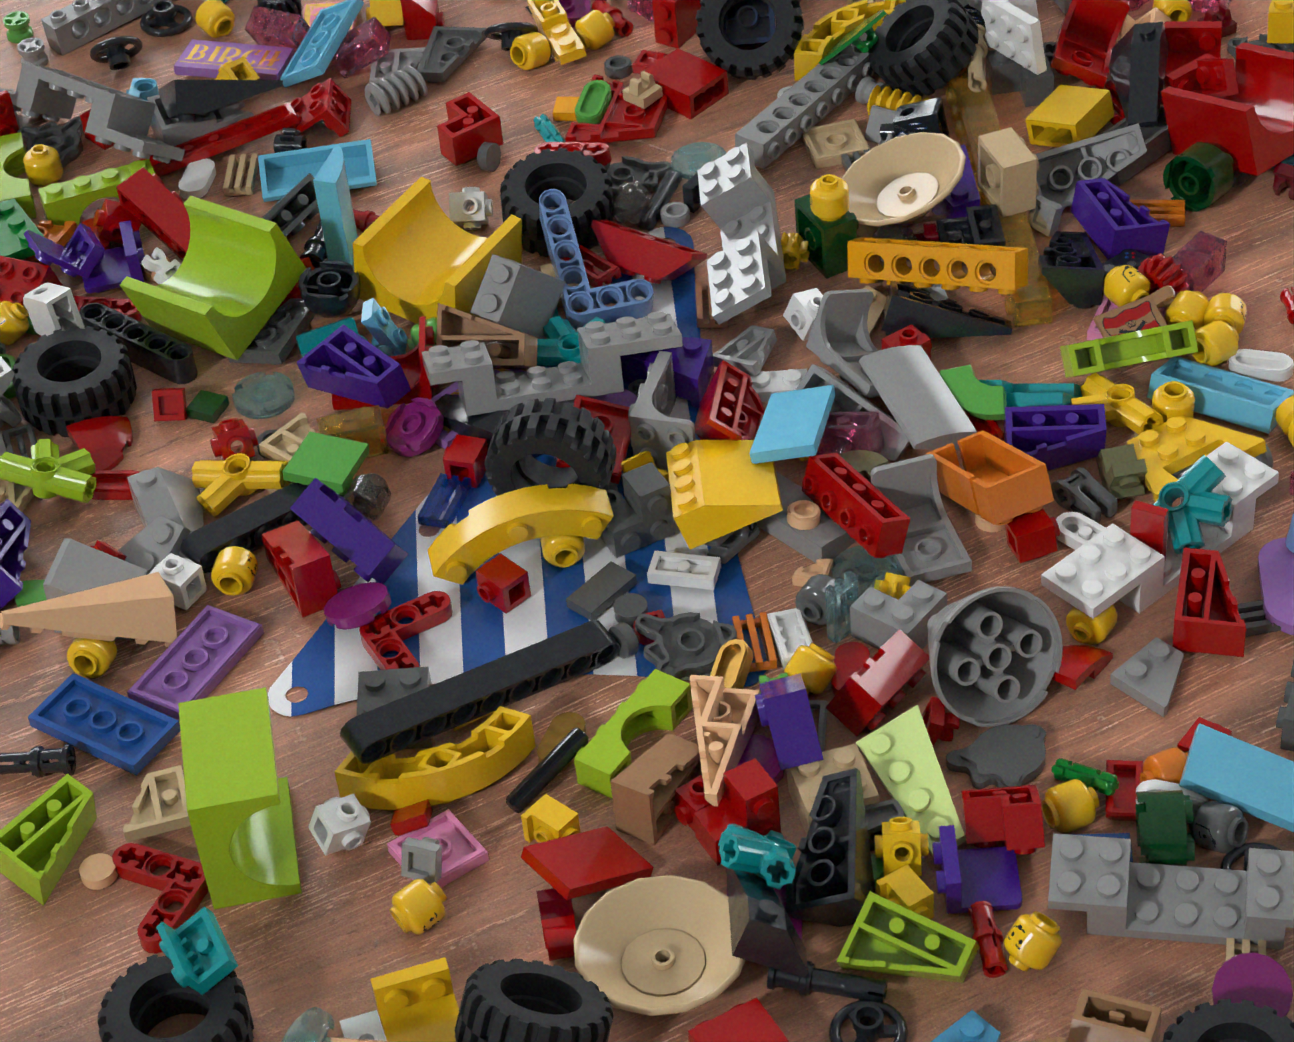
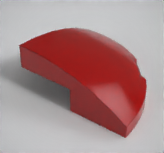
M97 417L66 426L68 436L78 450L85 448L91 454V458L95 463V471L112 470L124 459L122 452L126 442H128L129 447L132 446L133 430L128 417Z
M1085 645L1063 646L1059 673L1054 672L1052 680L1076 690L1088 676L1095 679L1113 659V653Z

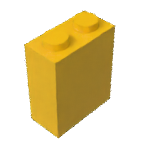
M1059 85L1025 119L1030 144L1061 147L1093 137L1114 116L1110 90Z

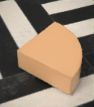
M818 559L815 564L805 568L803 566L799 567L792 576V584L803 587L812 576L818 574L831 576L834 569V559Z

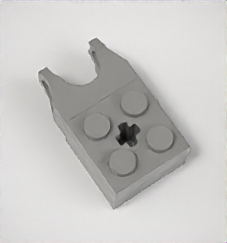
M159 95L147 97V101L156 104L150 124L156 139L172 146L231 125L243 118L254 116L251 112L240 110L245 106L243 101L195 118V122L180 123L178 118L168 117Z

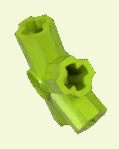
M39 439L35 445L31 446V458L9 452H4L0 457V478L32 488L33 494L36 497L50 499L59 495L84 503H88L93 498L96 478L90 474L95 473V463L91 458V454L85 448L60 457L59 445L54 444L51 439Z

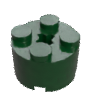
M1196 142L1166 165L1163 173L1165 189H1170L1173 194L1172 200H1185V210L1196 212L1205 209L1230 191L1234 181V160L1230 154L1223 152L1212 144Z
M1183 790L1136 792L1137 801L1143 802V804H1136L1137 847L1140 846L1141 856H1143L1138 857L1139 863L1187 866V861H1195L1194 838L1191 837V833H1187L1186 823H1193V803L1190 800V796L1184 795Z

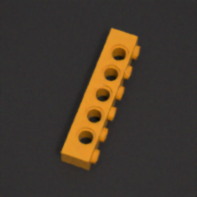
M859 237L847 241L848 277L859 278L860 283L869 284L877 283L878 280H886V284L890 285L892 280L903 284L905 282H914V287L918 288L932 287V284H941V289L956 290L960 289V286H967L971 292H986L988 288L998 289L999 294H1015L1016 289L1028 285V248ZM880 256L884 260V268L881 266L879 262ZM907 258L911 261L912 269H909L907 266ZM934 260L939 264V272L934 267ZM962 262L967 266V274L962 269ZM990 264L995 267L996 276L991 273Z

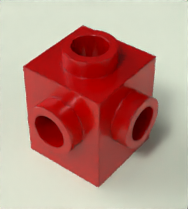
M231 418L221 421L218 426L211 427L214 438L210 439V444L215 458L220 456L221 460H226L229 456L238 453L246 454L249 458L256 456L253 448L258 445L256 433L253 427L248 428L243 419ZM236 440L242 442L241 445L231 447V444Z

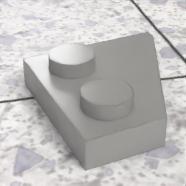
M755 325L750 326L713 354L714 367H718L721 361L724 360L749 375H758L777 342L774 329Z
M159 515L118 551L127 556L125 561L146 569L147 574H149L170 553L178 556L181 543L191 530Z

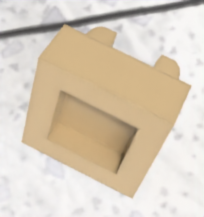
M645 71L641 72V78H632L630 85L623 90V100L643 109L663 96L662 86L655 84L653 75Z

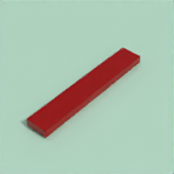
M285 103L176 145L175 147L185 150L182 161L170 159V163H164L154 160V155H151L149 160L155 174L160 177L186 167L191 162L207 159L283 128L298 124L299 121L291 104Z

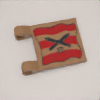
M1170 285L1164 286L1149 296L1095 316L1093 320L1103 338L1165 326L1167 324L1158 308L1170 305L1175 296V291ZM1143 363L1123 366L1119 368L1121 372H1123L1125 370L1141 365Z

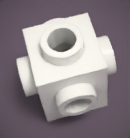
M464 187L462 192L449 193L450 220L457 226H464V230H479L481 225H488V217L493 216V201L488 199V195L484 191H480L479 187ZM475 206L472 211H469L470 207Z
M818 288L793 293L783 314L803 341L809 339L823 297Z
M172 553L157 564L149 573H160L174 596V605L184 610H187L207 591L202 566L188 558H182Z
M354 794L342 798H330L323 804L316 806L308 828L326 856L343 849L353 850L360 846L365 840L371 820L367 809L361 806Z

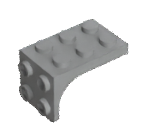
M869 289L827 291L822 297L806 347L816 354L823 364L830 366L839 373L841 379L848 381L856 387L858 393L867 398L880 396L859 363L861 357L879 351L870 339L867 326L868 312L874 297L873 292Z
M659 351L655 362L649 364L647 379L645 383H641L639 386L636 403L630 405L628 420L631 427L633 455L645 450L650 451L656 468L668 470L666 452L671 451L674 446L680 443L694 441L695 428L694 423L690 420L669 417L676 403L672 352Z
M926 454L873 468L871 470V484L911 518L902 554L891 555L900 574L911 577L910 586H913L917 580L927 583L972 571V560L949 520L941 500L937 481V461L934 455Z

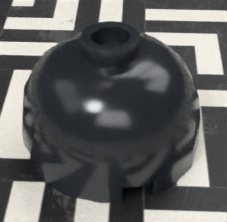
M332 260L319 262L320 267L312 271L311 266L305 269L299 279V289L306 307L312 313L325 318H336L345 315L356 306L360 297L361 283L358 271L355 273L351 264Z

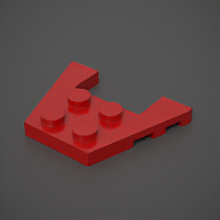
M596 74L591 79V81H604L603 76ZM614 80L613 84L607 82L611 87L612 100L601 124L572 122L565 136L566 142L590 143L654 138L668 108V96L663 95L643 109L623 100V90L625 89L623 82Z

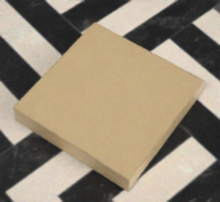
M855 119L812 127L809 132L803 131L801 137L815 169L842 164L841 154L847 153L850 158L853 157L852 152L858 151L860 155H864V150H870Z

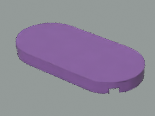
M1285 537L1272 540L1261 548L1258 555V575L1266 620L1268 619L1272 626L1274 623L1280 626L1282 632L1294 635V553L1286 547Z

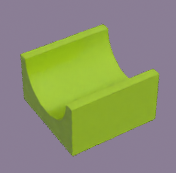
M189 196L183 205L187 210L190 220V242L185 258L178 270L168 280L157 286L126 276L120 287L150 327L173 338L238 361L298 282L306 267L277 223Z
M266 687L178 703L187 813L214 910L301 894L302 889L290 786L287 777H277L269 697Z

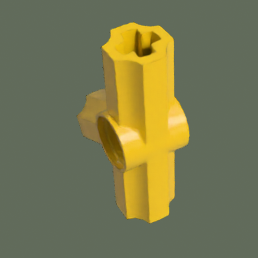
M1096 372L1087 376L1085 383L1081 386L1083 397L1071 399V405L1104 404L1106 422H1110L1111 425L1116 427L1127 426L1139 435L1144 431L1163 424L1162 415L1137 399L1132 386L1128 384H1115Z
M242 453L231 455L226 460L195 461L191 469L192 482L195 488H206L196 498L209 514L216 517L239 495H250L257 489H281L290 485V481L283 479L282 472L288 461H250L249 457Z

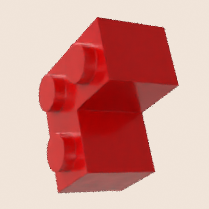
M468 92L446 102L448 121L437 125L441 154L455 166L464 164L477 157L478 150L484 142L497 143L499 146L503 145L500 116L473 94Z
M756 758L723 773L725 798L720 801L719 806L711 804L693 813L696 839L717 866L721 864L718 843L721 834L729 824L735 823L763 836L768 834L770 830L781 833L778 785Z
M1036 785L961 791L967 844L974 843L975 847L985 848L995 846L996 841H1005L1007 851L1014 850L1015 854L1021 855L1035 853L1037 848H1045L1042 803Z

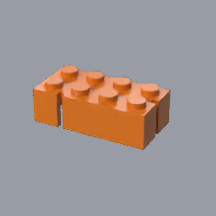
M984 430L957 440L964 470L959 466L953 443L925 453L934 455L937 461L939 492L973 513L980 515L993 525L1008 524L1014 517L1024 513L1037 512L1043 508V505L1054 501L1046 464Z

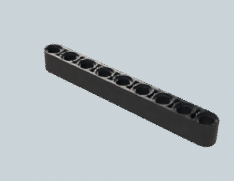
M592 620L358 715L345 723L340 731V737L359 762L368 764L496 711L499 706H508L606 665L618 655L620 645L599 620Z

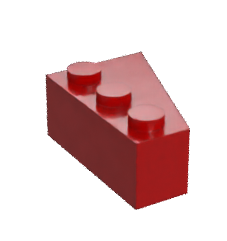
M299 521L261 534L266 557L301 616L306 617L324 610L326 603L341 588L340 579L332 567L330 554L313 537L310 530L308 531Z
M1183 548L1172 647L1186 652L1244 657L1246 625L1244 619L1241 620L1238 612V603L1229 587L1230 580L1219 551Z
M899 629L879 648L872 658L870 657L862 665L863 667L857 673L854 672L825 708L856 736L866 727L873 731L886 716L882 710L887 705L893 710L906 696L902 689L907 684L914 688L927 674L922 668L930 660L929 655Z

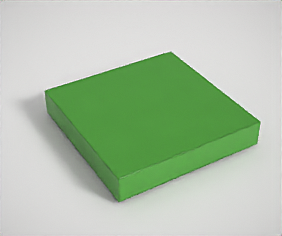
M309 432L282 471L283 479L309 485L316 477L332 490L343 493L369 454V445L358 441Z

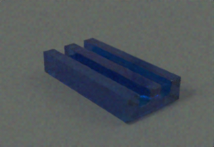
M440 473L418 514L419 524L446 528L453 523L472 488L471 478L464 477L463 481H459V476L452 475L451 479H447V474ZM454 490H457L451 504L449 505V499L451 498ZM449 505L443 519L440 520L439 518L442 512L445 511L447 506Z

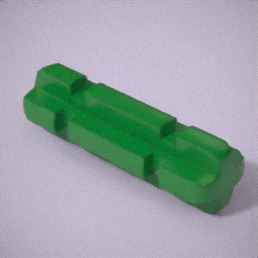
M1059 758L1051 768L1055 779L1064 782L1078 779L1086 787L1091 786L1095 791L1098 790L1099 793L1108 796L1114 795L1116 789L1119 788L1120 782L1117 781L1115 774L1105 771L1101 772V770L1076 762L1073 763L1070 760Z

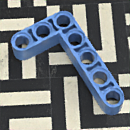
M548 189L544 191L539 197L540 222L555 278L566 282L560 297L566 319H568L573 329L583 327L595 317L603 319L605 323H612L621 317H634L638 319L650 314L653 309L654 292L653 286L647 280L634 279L590 289L566 197L560 190ZM556 207L557 209H555V210H550V209H547V208ZM562 232V233H565V234H563V235H556V234H554V233ZM566 257L571 258V260L564 261L561 259ZM570 283L579 284L578 286H573V287H572V286H568V284H570ZM640 296L645 298L643 300L634 299L635 297ZM606 303H614V304H616V305H614V306H606V305H604V304H606ZM577 309L586 310L585 312L581 313L575 312V310Z

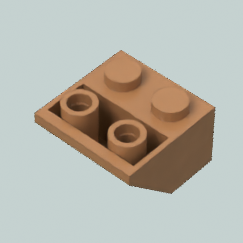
M1083 988L1072 1018L1068 1042H1159L1162 1008Z

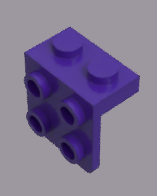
M131 220L119 222L124 246L104 250L101 263L94 267L88 279L83 277L84 288L87 293H101L109 289L118 288L126 276L144 282L141 262L145 255L139 230L133 231Z
M82 223L78 225L66 247L30 230H26L24 233L29 243V248L36 253V259L49 266L54 263L60 266L64 273L72 277H76L78 274L88 279L94 267L101 263L104 256V247L91 228Z
M954 825L939 826V842H932L934 865L941 864V871H936L937 893L944 894L946 913H969L968 908H971L970 906L978 901L990 902L993 911L1019 909L1022 906V893L1014 850L1007 851L1006 847L957 850Z

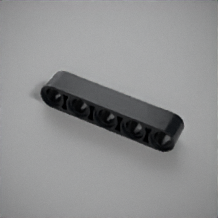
M100 303L87 304L80 309L79 313L85 329L87 326L95 327L98 331L103 329L118 337L127 347L132 363L176 384H187L196 379L198 375L192 348L188 344Z
M294 482L191 532L181 543L180 550L182 554L194 563L201 565L203 573H210L219 552L226 547H243L253 552L264 546L261 535L263 533L295 521H299L303 526L308 525L290 507L309 485Z

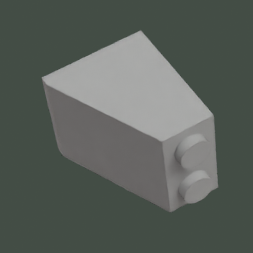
M492 254L470 313L544 339L543 327L553 317L566 282L513 260Z
M64 538L43 583L46 599L48 600L147 575V570L73 539ZM116 637V638H115V639L132 640L131 638H122V637Z

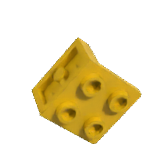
M445 957L370 978L377 1011L387 1041L456 1042L454 1030L459 1007L454 995L450 970Z

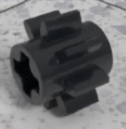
M283 128V134L275 135L274 153L307 148L306 137L300 135V130H296V128Z

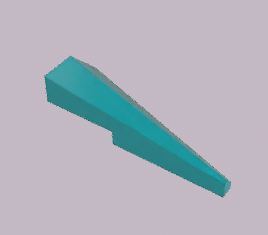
M979 380L981 383L989 386H1003L1006 390L1007 407L1071 405L1072 398L1083 397L1081 386L1075 383L1013 384L1005 380Z

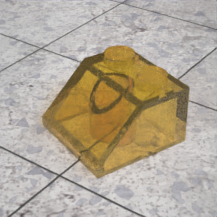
M379 405L316 418V425L320 434L367 443L369 445V454L366 458L389 453Z

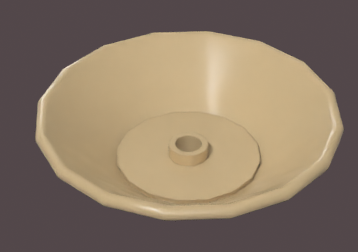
M918 132L898 136L873 147L853 162L842 177L849 186L850 205L848 211L855 214L858 224L878 227L912 222L924 217L950 195L963 176L966 157L959 142L944 134Z
M674 875L638 878L608 891L585 912L573 939L575 967L584 980L595 983L599 991H603L606 994L610 1004L615 1008L648 1016L685 1013L718 998L740 976L745 960L732 956L729 897L704 881Z

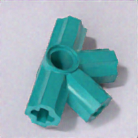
M560 315L550 318L549 322L543 327L546 339H538L537 366H558L560 363L567 361L581 363L578 331L575 332L568 319H563ZM595 317L594 319L589 321H600L605 324V321L598 317Z
M1205 455L1199 458L1176 482L1163 486L1159 492V499L1153 504L1169 509L1167 535L1170 533L1176 554H1183V548L1201 549L1205 546L1199 522L1224 527L1229 522L1232 513V498L1230 496L1211 493L1226 476ZM1184 497L1182 504L1172 507V503L1177 498Z
M735 823L729 824L721 834L718 846L723 866L728 869L754 873L765 879L767 886L780 889L783 885L793 882L796 872L793 857L797 846L785 840L783 834L770 830L768 834L763 836Z

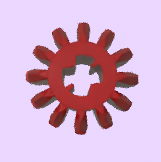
M1162 253L1151 256L1141 262L1137 269L1150 281L1149 295L1164 286L1170 285L1175 291L1176 296L1180 291H1185L1189 286L1185 281L1188 274L1181 271V264L1174 263L1172 256L1165 257Z

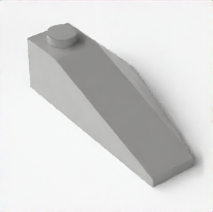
M1139 123L1037 153L1039 170L1036 172V181L1039 187V194L1036 197L1042 196L1050 201L1061 204L1065 208L1069 207L1073 202L1077 181L1097 178L1108 180L1144 155L1147 149Z
M812 364L796 390L834 385L836 393L821 440L853 450L873 451L888 460L898 462L910 442L897 421L831 372Z
M160 467L144 470L127 477L134 506L144 527L149 525L159 515L188 528L191 532L204 526L203 511L205 509L196 498L201 493L198 488H195L192 479ZM180 550L178 556L186 558Z

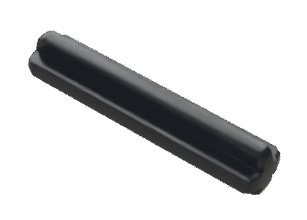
M671 170L666 172L638 219L640 229L650 231L654 228L660 218L661 208L669 203L681 182L679 172Z
M573 728L506 797V804L514 812H522L576 756L579 749L588 744V736L581 729Z

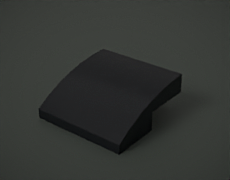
M996 204L966 207V217L936 220L939 242L1005 246V238Z

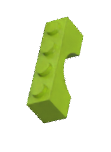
M22 133L0 136V202L14 198L30 219L37 218L29 180L16 178L26 172L23 158L27 151Z
M150 160L133 161L128 165L107 168L102 172L78 176L73 180L52 183L38 189L46 220L52 221L53 225H64L65 221H75L76 225H79L82 213L91 203L106 197L119 198L116 187L142 167L151 175L155 173Z
M1191 320L1060 346L1065 376L1068 378L1198 352L1193 321Z
M654 669L645 680L640 681L635 692L626 702H622L618 706L616 713L609 721L601 725L592 740L577 752L574 758L577 783L612 799L610 781L632 763L631 752L627 749L629 743L639 735L649 731H673L693 709L690 683L657 669Z

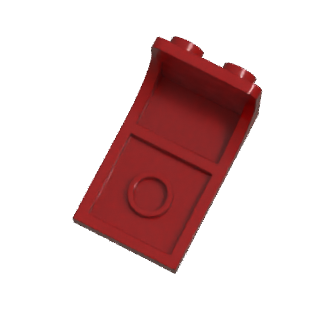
M1072 0L1058 31L1050 67L1062 75H1073L1081 78L1088 85L1104 87L1108 79L1112 48L1115 46L1121 27L1128 14L1130 3L1126 0Z
M426 316L419 317V343L417 346L405 354L389 356L401 365L411 388L407 394L393 405L412 403L411 399L417 397L431 400L433 398V389L438 388V384L430 385L423 365L422 352L429 351V348L435 344L433 326H427ZM332 394L333 410L379 407Z

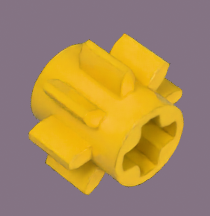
M784 232L781 238L784 267L786 269H799L800 262L807 263L810 253L807 251L809 241H804L799 233L787 234Z
M886 572L884 581L876 579L874 589L899 600L911 588V577Z

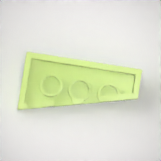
M918 705L856 742L861 754L892 799L897 800L902 807L904 816L911 818L912 821H919L920 833H928V851L932 857V842H939V826L954 825L957 846L966 841Z

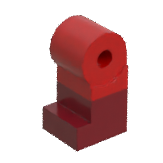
M554 888L536 891L549 962L575 957L573 939L576 934L572 899L566 900Z

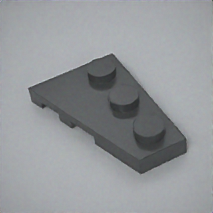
M434 26L417 68L424 81L430 83L444 82L487 38L484 34L486 28Z
M290 298L273 313L267 321L268 324L260 330L238 361L228 357L229 362L283 364L297 343L296 336L304 333L310 324L309 322L315 317V314L306 307L302 298Z

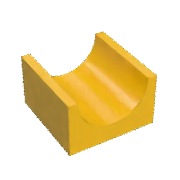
M420 177L353 241L354 272L358 271L361 283L359 299L367 301L374 298L380 307L386 308L388 312L416 324L419 323V317L426 316V320L437 317L438 303L472 314L470 311L492 254L522 264V219L511 214L489 238L473 235L450 220L436 201L431 180Z

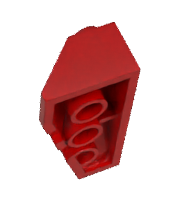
M400 0L407 40H427L430 38L434 26L445 25L444 13L439 12L437 0Z

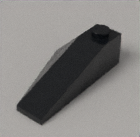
M1163 22L1135 24L1112 48L1109 70L1128 126L1138 123L1140 127L1158 126L1162 100L1161 91L1164 86L1169 44Z
M173 80L158 90L168 117L178 118L180 123L195 122V118L272 92L283 86V80Z
M1056 231L1049 242V247H1045L1043 255H1040L1038 258V266L1042 274L1069 304H1073L1074 307L1088 309L1092 305H1101L1105 270L1087 233Z
M892 280L881 320V330L886 331L885 334L887 336L911 324L922 333L927 334L929 338L1011 335L1013 330L1009 320L975 308H970L969 312L964 311L963 307L957 304V301L948 298L936 301L930 297L929 291Z
M447 393L434 402L441 409L445 427L459 435L487 439L489 449L496 424H498L500 417L505 411L467 416L461 398ZM531 454V455H532L534 458H536V457H538L540 454Z
M857 768L825 775L822 778L810 812L812 822L807 837L801 838L798 846L801 854L795 868L796 872L793 882L786 884L785 910L789 917L837 927L852 925L855 923L869 892L875 893L861 775Z
M726 868L732 956L805 978L808 973L806 948L773 887L767 886L766 880L754 873Z

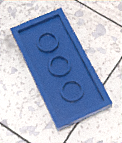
M74 673L28 716L31 727L67 744H71L136 776L180 732L178 720Z

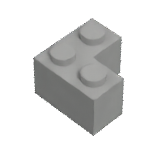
M917 580L899 600L869 587L850 606L851 636L879 649L900 629L923 649L928 644V621L933 615L938 614L940 610L947 606V593L920 580Z

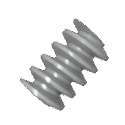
M406 66L403 70H397L394 74H388L384 79L379 78L375 83H368L365 86L366 101L376 116L380 115V108L385 114L391 112L390 105L393 109L397 110L400 108V102L405 106L409 104V97L412 101H417L419 99L418 93L422 97L428 95L427 85L423 76L412 66Z

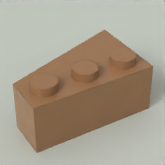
M438 303L436 346L444 345L449 348L460 346L465 341L475 340L479 343H485L493 363V369H529L537 366L538 338Z
M667 733L610 781L613 799L612 811L615 814L617 831L650 844H656L676 816L674 811L676 806L675 789L702 774L697 743Z

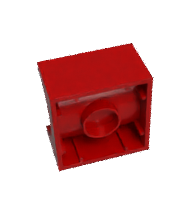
M1243 42L1235 47V73L1238 94L1230 95L1228 100L1169 86L1161 91L1173 155H1179L1196 142L1209 143L1231 155L1234 160L1233 170L1259 176L1294 154V53Z

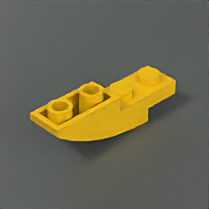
M526 0L540 33L546 37L550 44L551 54L555 61H559L563 65L587 56L584 45L568 22L567 14L558 0Z

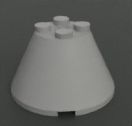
M1011 586L987 588L947 605L928 621V650L931 677L935 691L940 701L952 714L976 726L995 727L1010 724L1023 718L1044 700L1049 693L1046 689L1051 682L1054 672L1059 673L1063 644L1058 621L1051 609L1040 598L1026 590Z

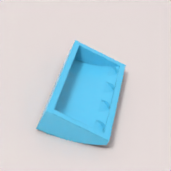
M371 139L258 155L263 202L280 200L309 173L315 178L335 145L341 146L349 189L376 186L377 179Z
M335 145L313 182L328 261L338 260L347 262L352 265L354 271L353 241L358 238L343 151L341 146Z
M1175 356L1151 374L1147 398L1152 399L1154 391L1167 382H1181L1194 393V412L1269 434L1277 425L1275 419L1277 408L1285 399L1294 395V390Z

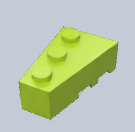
M66 774L0 830V873L43 906L97 819L93 792L72 776Z
M870 891L836 962L842 969L963 983L979 950V946L976 940Z

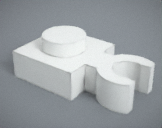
M157 247L154 249L151 257L146 254L141 262L145 269L156 273L153 280L159 285L168 280L181 265L176 259L169 262L166 259L165 253Z

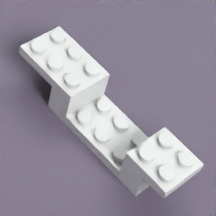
M958 0L963 6L969 4L981 11L986 28L985 40L989 47L1037 75L1047 70L1036 0Z
M1228 442L1222 444L1206 457L1226 476L1211 493L1227 495L1232 498V513L1229 522L1224 527L1199 522L1205 546L1201 549L1216 550L1219 553H1222L1253 530L1256 499L1276 485L1279 480L1278 471ZM1180 497V504H1182L1184 497ZM1112 523L1041 574V585L1092 619L1118 600L1140 614L1179 585L1183 554H1176L1174 552L1170 533L1167 535L1165 560V556Z

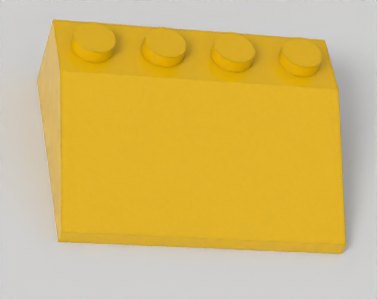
M694 440L689 443H680L674 446L671 451L666 452L673 518L690 550L783 511L774 461L758 464L751 462L749 453L754 440Z

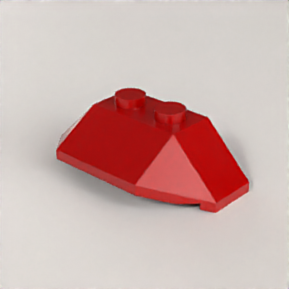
M592 220L591 227L607 261L618 266L621 273L636 276V273L644 275V280L653 284H661L662 280H674L707 258V253L609 220Z
M724 360L721 361L699 404L694 428L695 434L701 440L738 441L755 439L765 408L759 395L752 388L753 382L750 375Z

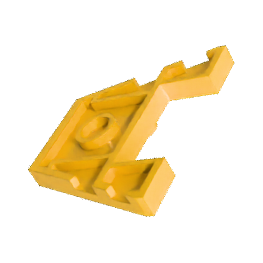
M1184 415L1172 417L1167 422L1151 430L1144 431L1139 436L1127 441V445L1134 444L1137 460L1145 459L1147 473L1144 477L1145 484L1148 490H1151L1155 502L1159 499V492L1163 486L1178 480L1172 474L1194 464L1203 455L1207 456L1225 442L1234 445L1254 458L1267 452L1266 442L1263 438Z

